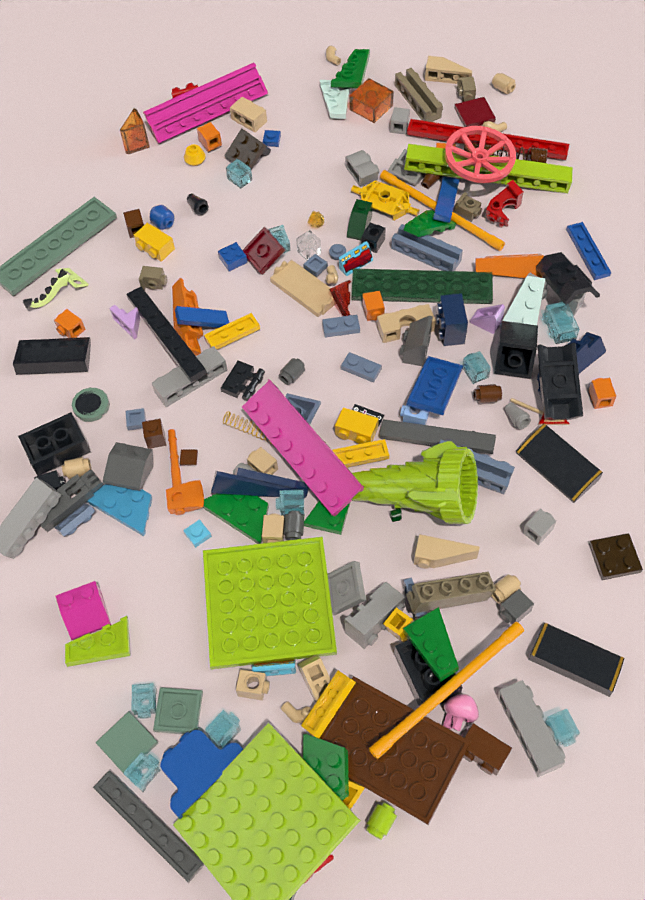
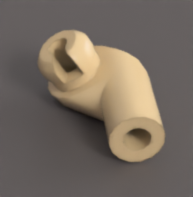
M328 46L326 49V59L338 66L341 63V58L335 56V51L337 50L334 46Z
M487 121L482 125L499 132L507 129L505 122L495 124Z
M330 265L327 267L328 275L326 281L328 284H336L338 282V273L335 266Z
M289 701L281 707V710L294 723H303L312 710L310 707L296 710Z

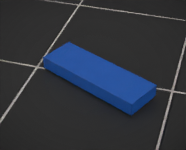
M176 306L175 308L178 324L220 328L229 323L227 312L223 310Z

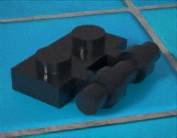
M237 360L222 384L221 392L238 398L240 393H243L242 399L248 401L255 394L257 385L262 382L265 371L259 368L257 373H253L254 366Z

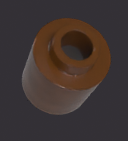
M496 384L477 385L476 389L473 390L474 400H477L478 404L497 403V401L502 400L501 386H496Z

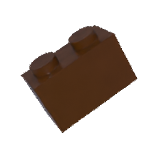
M473 723L465 736L467 740L471 741V744L463 758L469 762L474 761L481 765L480 769L489 775L493 773L497 776L512 747Z

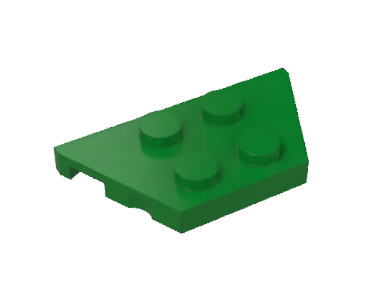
M217 493L204 499L203 508L255 543H262L264 515L268 514L269 504L266 501L253 495Z
M303 734V759L343 801L349 796L348 750L311 735Z

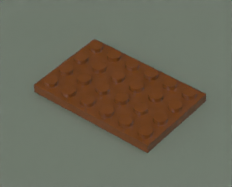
M353 676L352 680L356 682L319 739L348 750V776L351 780L429 825L471 741L425 716L397 740L387 752L376 759L368 748L382 736L388 734L410 715L414 709Z

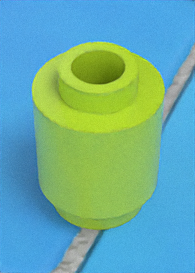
M384 802L382 806L377 804L366 823L368 825L366 831L382 840L384 835L387 836L397 817L394 814L395 809Z

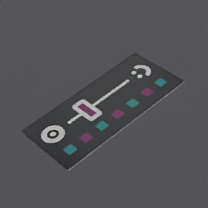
M354 404L352 408L354 411L379 418L378 427L380 426L384 414Z

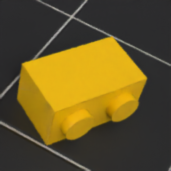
M148 222L134 234L136 247L141 251L144 250L152 258H156L161 262L175 250L173 238Z
M343 407L335 424V435L344 440L355 441L358 444L373 442L378 430L379 418Z

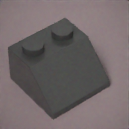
M427 316L410 323L409 330H405L404 341L406 343L401 346L400 355L403 356V363L424 366L431 338L433 316Z
M116 442L108 455L103 483L140 491L153 469V449Z

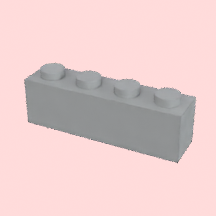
M214 346L196 356L207 371V374L191 383L180 367H176L152 382L155 394L165 407L170 406L228 371L226 360Z
M36 477L0 525V553L12 559L18 556L26 542L34 536L38 526L45 521L49 511L57 505L62 494L45 481Z
M521 680L500 689L497 698L537 777L561 768L565 763L564 759L566 757L563 749L557 746L553 739L555 735L552 728L545 724L541 707L539 705L536 706L532 698L534 696L531 688L528 685L526 686L524 681Z

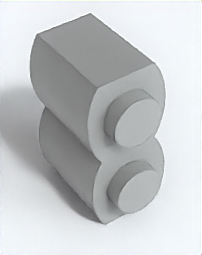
M364 150L345 156V166L359 186L378 180L379 168L376 164L374 165L370 155L366 154Z

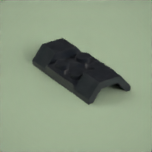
M562 252L545 255L536 266V270L545 278V281L565 305L570 304L576 295L591 292L596 298L600 297V293L592 286V281Z
M570 343L558 347L537 345L541 397L545 419L557 421L583 417L576 344Z

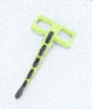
M70 268L56 269L55 271L59 275L57 278H51V285L45 288L46 294H41L40 300L38 298H35L34 301L32 298L24 299L23 304L25 308L42 307L55 297L62 286H67V282L75 288L85 287L89 284ZM74 280H78L82 284H76Z

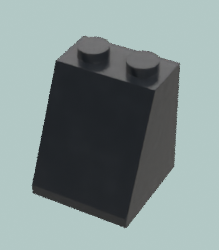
M501 321L494 374L531 379L537 350L538 325Z

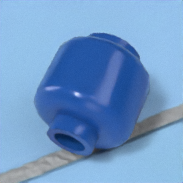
M157 205L150 211V221L158 229L164 230L173 225L174 214L166 206Z

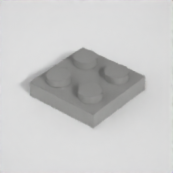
M352 561L327 574L332 615H337L366 601L360 562Z

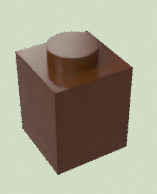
M140 209L123 212L130 238H134V234L144 226Z
M161 418L143 421V434L147 448L167 446Z

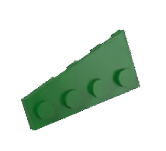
M354 49L347 59L348 62L342 65V70L338 71L336 78L331 80V87L362 88L370 57V49Z

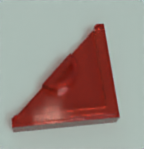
M350 280L329 289L342 316H350L348 305H350V292H348Z

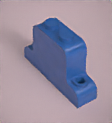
M193 730L192 732L185 733L180 738V743L176 747L169 748L163 754L160 767L178 789L170 799V808L179 819L218 780L225 768L240 754L243 748L238 743H228L220 750L202 731Z

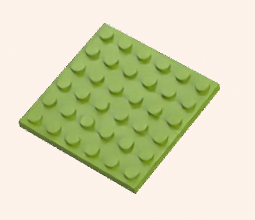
M323 537L203 550L211 670L253 665V663L305 659L314 655L318 657L337 655Z
M268 723L225 768L218 780L173 826L232 900H289L361 820L280 733Z

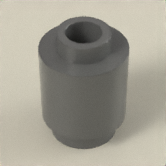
M292 358L280 370V380L286 385L294 383L305 372V364L298 358Z
M289 511L288 514H285L283 534L285 539H301L304 533V515L299 511Z

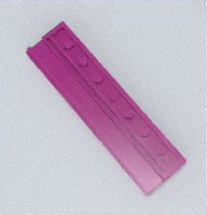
M253 62L144 111L143 114L159 144L229 112L230 107L241 97L253 101L268 94L261 75L259 76L256 64Z
M270 379L242 406L244 411L333 516H336L346 507L359 491L362 492L364 490V486Z

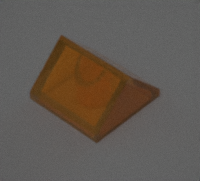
M133 108L120 129L125 152L128 155L150 148L144 122L138 110Z

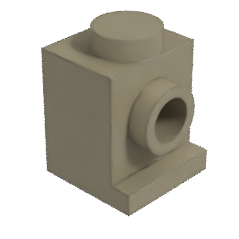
M474 77L458 78L457 92L461 96L462 102L475 99L476 86Z
M464 192L456 201L454 213L472 222L482 212L481 202L467 196L468 193Z
M143 266L139 276V283L144 290L146 288L163 290V286L167 284V276L164 274L163 268Z

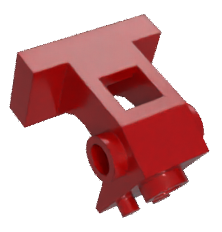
M513 179L507 183V187L490 200L486 209L485 216L492 222L500 223L499 226L501 227L503 225L508 227L509 218L503 213L502 209L508 205H512L517 209L522 203L524 191Z

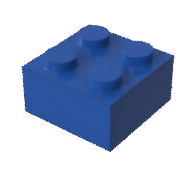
M237 242L218 250L219 259L228 271H232L247 263V256Z

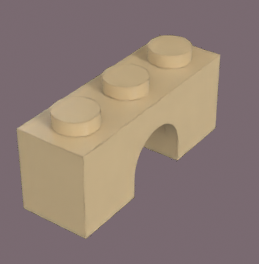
M418 305L413 308L401 309L377 316V328L382 342L387 343L400 340L401 327L410 326V323L427 316H433L431 332L435 331L436 320L430 305Z

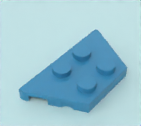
M105 484L94 492V496L86 502L140 535L144 536L146 534L145 527L149 519L152 495L143 489L137 491Z

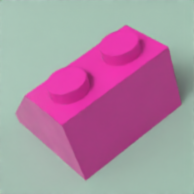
M96 581L55 595L60 614L71 640L99 631L107 624L111 626L103 596Z

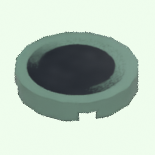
M89 387L75 395L71 406L75 416L80 418V420L93 422L101 419L102 415L107 413L110 403L103 390Z

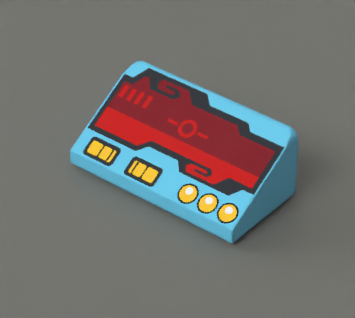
M368 242L360 244L339 257V269L345 276L352 274L373 261Z
M291 659L253 663L252 671L265 673L266 676L295 674L296 661Z

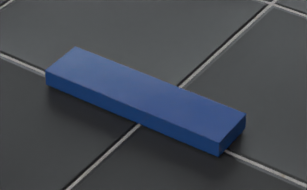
M443 176L433 219L450 223L460 179Z
M579 222L568 225L566 231L592 278L598 280L609 277L611 271L584 223Z

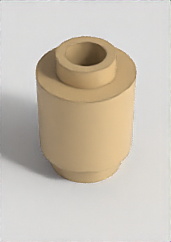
M503 73L495 74L492 79L494 87L505 94L513 92L516 87L515 79Z
M84 457L66 460L64 465H62L64 477L67 476L68 479H71L76 474L81 477L87 471L92 470L89 458L84 459Z
M507 574L494 584L496 591L491 597L498 604H501L518 589L521 590V582L516 576Z

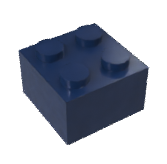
M462 293L441 295L440 302L437 303V314L435 315L436 325L440 326V329H438L439 340L442 339L443 346L465 344L468 320Z

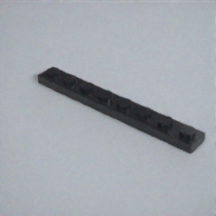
M142 286L127 293L128 300L134 308H138L140 316L192 383L206 375L205 367Z

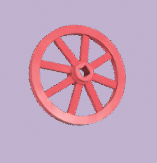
M469 126L457 130L449 137L445 147V159L451 170L458 176L472 182L491 183L503 179L512 171L516 160V151L512 142L501 132L485 126ZM467 135H481L479 148H474ZM486 136L499 141L489 150L484 149ZM461 138L470 153L453 146V144ZM502 147H505L509 157H489ZM452 152L468 159L456 162ZM490 163L508 164L502 170H498ZM473 165L475 167L474 173L462 167ZM484 167L492 172V174H479L480 168Z

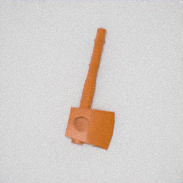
M174 429L168 430L172 488L166 489L167 508L170 514L182 515L185 512L203 508L204 492L200 480L182 484L176 433Z

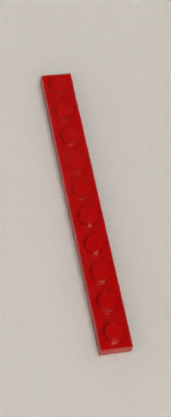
M410 119L407 135L448 141L454 132L464 127ZM504 134L512 142L518 153L521 147L524 148V154H527L530 147L547 148V157L561 160L567 159L570 144ZM467 135L471 143H480L481 135ZM486 136V145L491 144V147L499 143L496 139ZM461 138L456 141V143L465 144Z

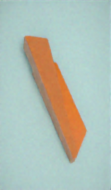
M520 254L475 258V270L477 273L526 278L529 273H532L539 278H543L536 270V266L544 255Z
M179 278L172 286L173 325L180 337L197 356L201 354L198 339L203 336L202 326L178 324L175 314L176 306L199 308L197 296L193 290L188 291L184 286V280Z

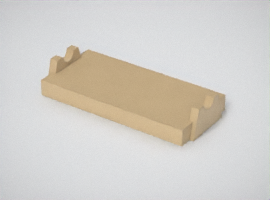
M293 260L288 263L283 261L280 267L274 269V275L270 277L272 284L317 317L324 315L340 299V295Z

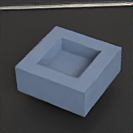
M314 254L303 265L305 270L317 277L328 267V262Z
M144 408L125 411L126 427L128 430L143 428L142 422L146 421Z

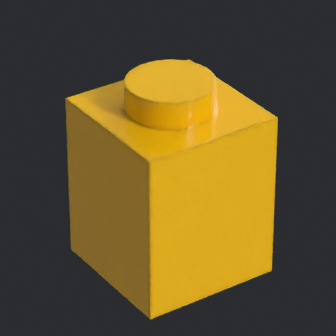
M396 607L383 624L388 632L400 641L405 642L408 638L404 634L403 628L413 623L414 620Z

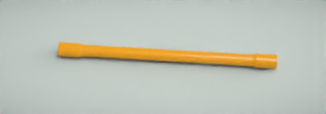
M386 170L381 172L380 179L398 189L409 192L411 197L435 211L436 201L401 181ZM452 212L451 221L484 240L498 251L504 248V241Z
M515 621L499 638L388 734L382 736L368 748L370 753L376 759L380 758L397 740L506 645L519 637L524 632L522 625Z

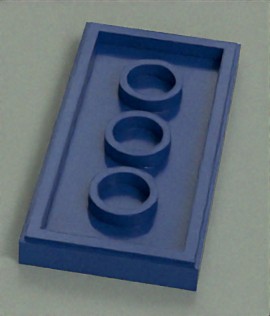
M428 356L408 398L407 405L444 415L461 375L463 365Z

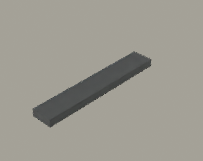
M385 419L382 421L379 434L380 439L430 446L439 444L440 440L453 441L457 446L467 447L474 452L486 454L494 453L496 435Z
M110 771L93 787L188 883L202 869L204 863Z

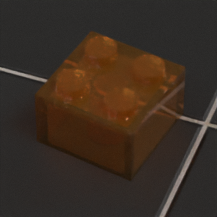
M368 78L349 95L350 111L375 123L393 106L394 91Z

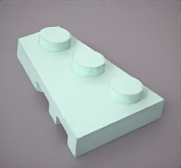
M320 80V87L330 118L346 119L350 87H331V80Z
M526 277L503 321L537 325L545 278Z

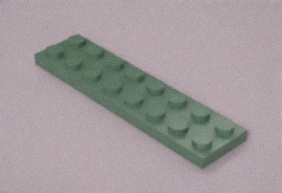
M94 196L0 266V285L14 296L117 218L116 213Z

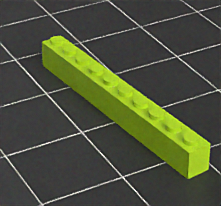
M408 143L404 170L462 178L448 166L445 159V149ZM452 152L456 162L468 159ZM516 159L512 171L506 177L491 183L507 185L513 179L519 187L568 194L572 184L573 167ZM508 163L490 164L498 170H502ZM473 165L462 167L474 173L475 167ZM481 167L479 174H492V172Z

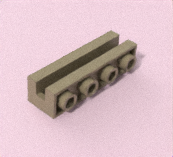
M412 67L406 69V76L401 72L395 73V87L422 121L433 122L442 118V103L437 100L434 93L428 89L426 83L420 79L419 74Z
M488 571L416 583L412 586L413 591H409L406 596L412 613L415 614L432 611L438 607L439 609L487 601L496 591V588Z

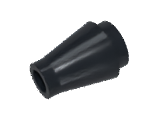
M193 193L187 196V201L196 214L203 215L208 211L209 206L205 199Z

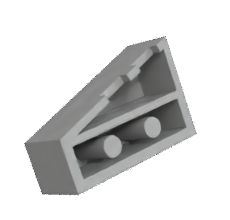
M387 582L369 597L370 600L365 605L361 604L357 607L359 612L354 617L348 615L345 618V634L363 649L368 645L372 646L378 639V633L382 629L386 630L383 623L396 607L401 611L405 608V596Z

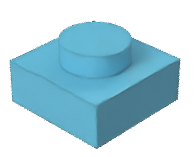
M200 519L183 530L195 548L212 537Z

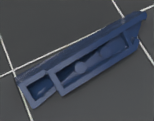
M586 332L580 341L572 339L568 343L576 344L579 374L606 353L601 336ZM538 374V375H537V381H538V383H539L538 392H539V395H540V397H541L540 377H539V374Z
M236 467L235 475L215 471L211 492L217 494L306 498L309 487L302 481Z

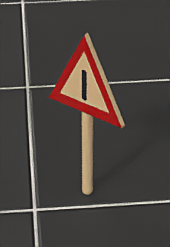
M510 399L515 404L541 414L542 417L538 425L543 423L546 425H570L567 420L551 421L545 419L544 411L516 399Z

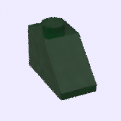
M356 199L351 211L347 238L361 241V236L372 219V202Z

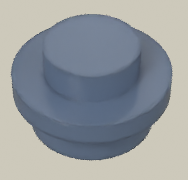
M334 244L329 249V254L334 260H339V257L346 253L345 246L341 244Z

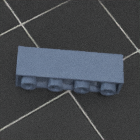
M400 225L398 234L395 233L392 236L391 249L450 275L454 273L462 260V249L429 235L417 237L404 231L405 225Z
M470 449L476 461L478 485L504 495L515 467L505 461L492 459L489 455H481Z

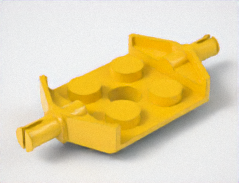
M376 180L362 188L355 185L351 188V192L359 194L361 200L372 202V208L392 215L393 221L406 215V213L416 216L419 214L420 209L411 207L409 192Z

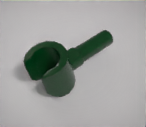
M400 508L390 511L392 522L402 520Z

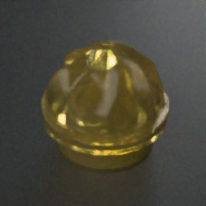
M312 211L307 223L311 224V227L319 228L324 224V216L319 211Z

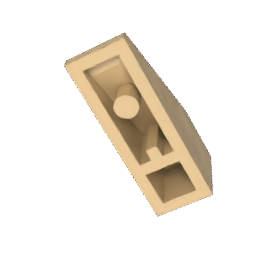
M428 56L425 81L457 84L458 78L472 77V70L444 57Z
M419 534L414 564L420 568L428 569L429 567L438 568L477 559L480 547Z
M314 655L297 664L316 703L331 679L321 658Z

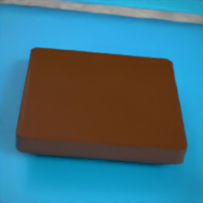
M181 449L179 464L197 465L198 450Z

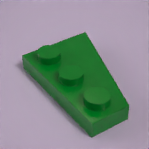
M426 210L406 223L404 231L421 237L433 234L435 230L443 232L445 228L455 229L456 223L451 220L450 223L433 219L435 211Z
M319 500L305 519L304 527L342 535L350 503L336 516H333Z
M439 607L403 628L404 634L440 682L459 671Z

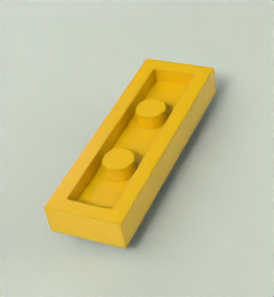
M249 313L205 334L204 338L210 348L214 346L218 350L260 330V325L253 314Z
M385 439L332 450L347 468L387 460L390 456Z
M338 670L301 726L316 738H320L356 682Z

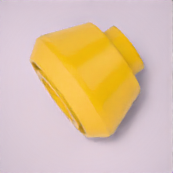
M195 144L189 145L184 153V161L192 166L200 165L206 157L201 147Z

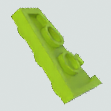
M128 617L120 618L121 621L111 626L107 624L96 633H88L65 644L66 666L70 667L130 656Z

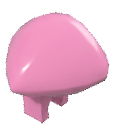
M457 694L449 698L443 705L447 713L443 726L448 729L452 728L460 731L463 721L472 723L479 717L477 704L469 695Z

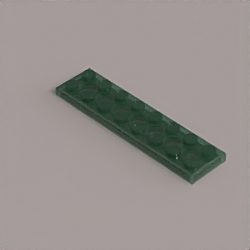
M353 269L352 300L362 301V294L380 291L383 301L439 303L441 295L462 293L464 304H492L493 275L492 272Z

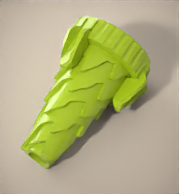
M453 441L443 442L422 450L423 462H405V465H387L386 468H370V471L352 473L364 486V490L362 492L359 491L352 498L353 501H370L377 504L395 505V508L415 509V511L433 515L448 524H469L473 520L478 497L476 461L470 449L467 447H457Z

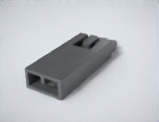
M93 470L87 471L81 477L76 474L57 489L62 495L57 505L47 514L45 521L40 524L45 531L49 532L92 498L94 496L93 493L103 486V483Z

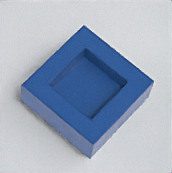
M265 130L263 143L266 146L279 147L281 131Z

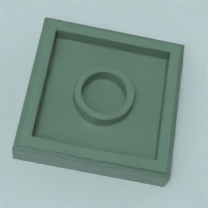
M160 687L153 731L185 734L198 730L203 691Z
M129 711L95 742L124 775L158 744Z

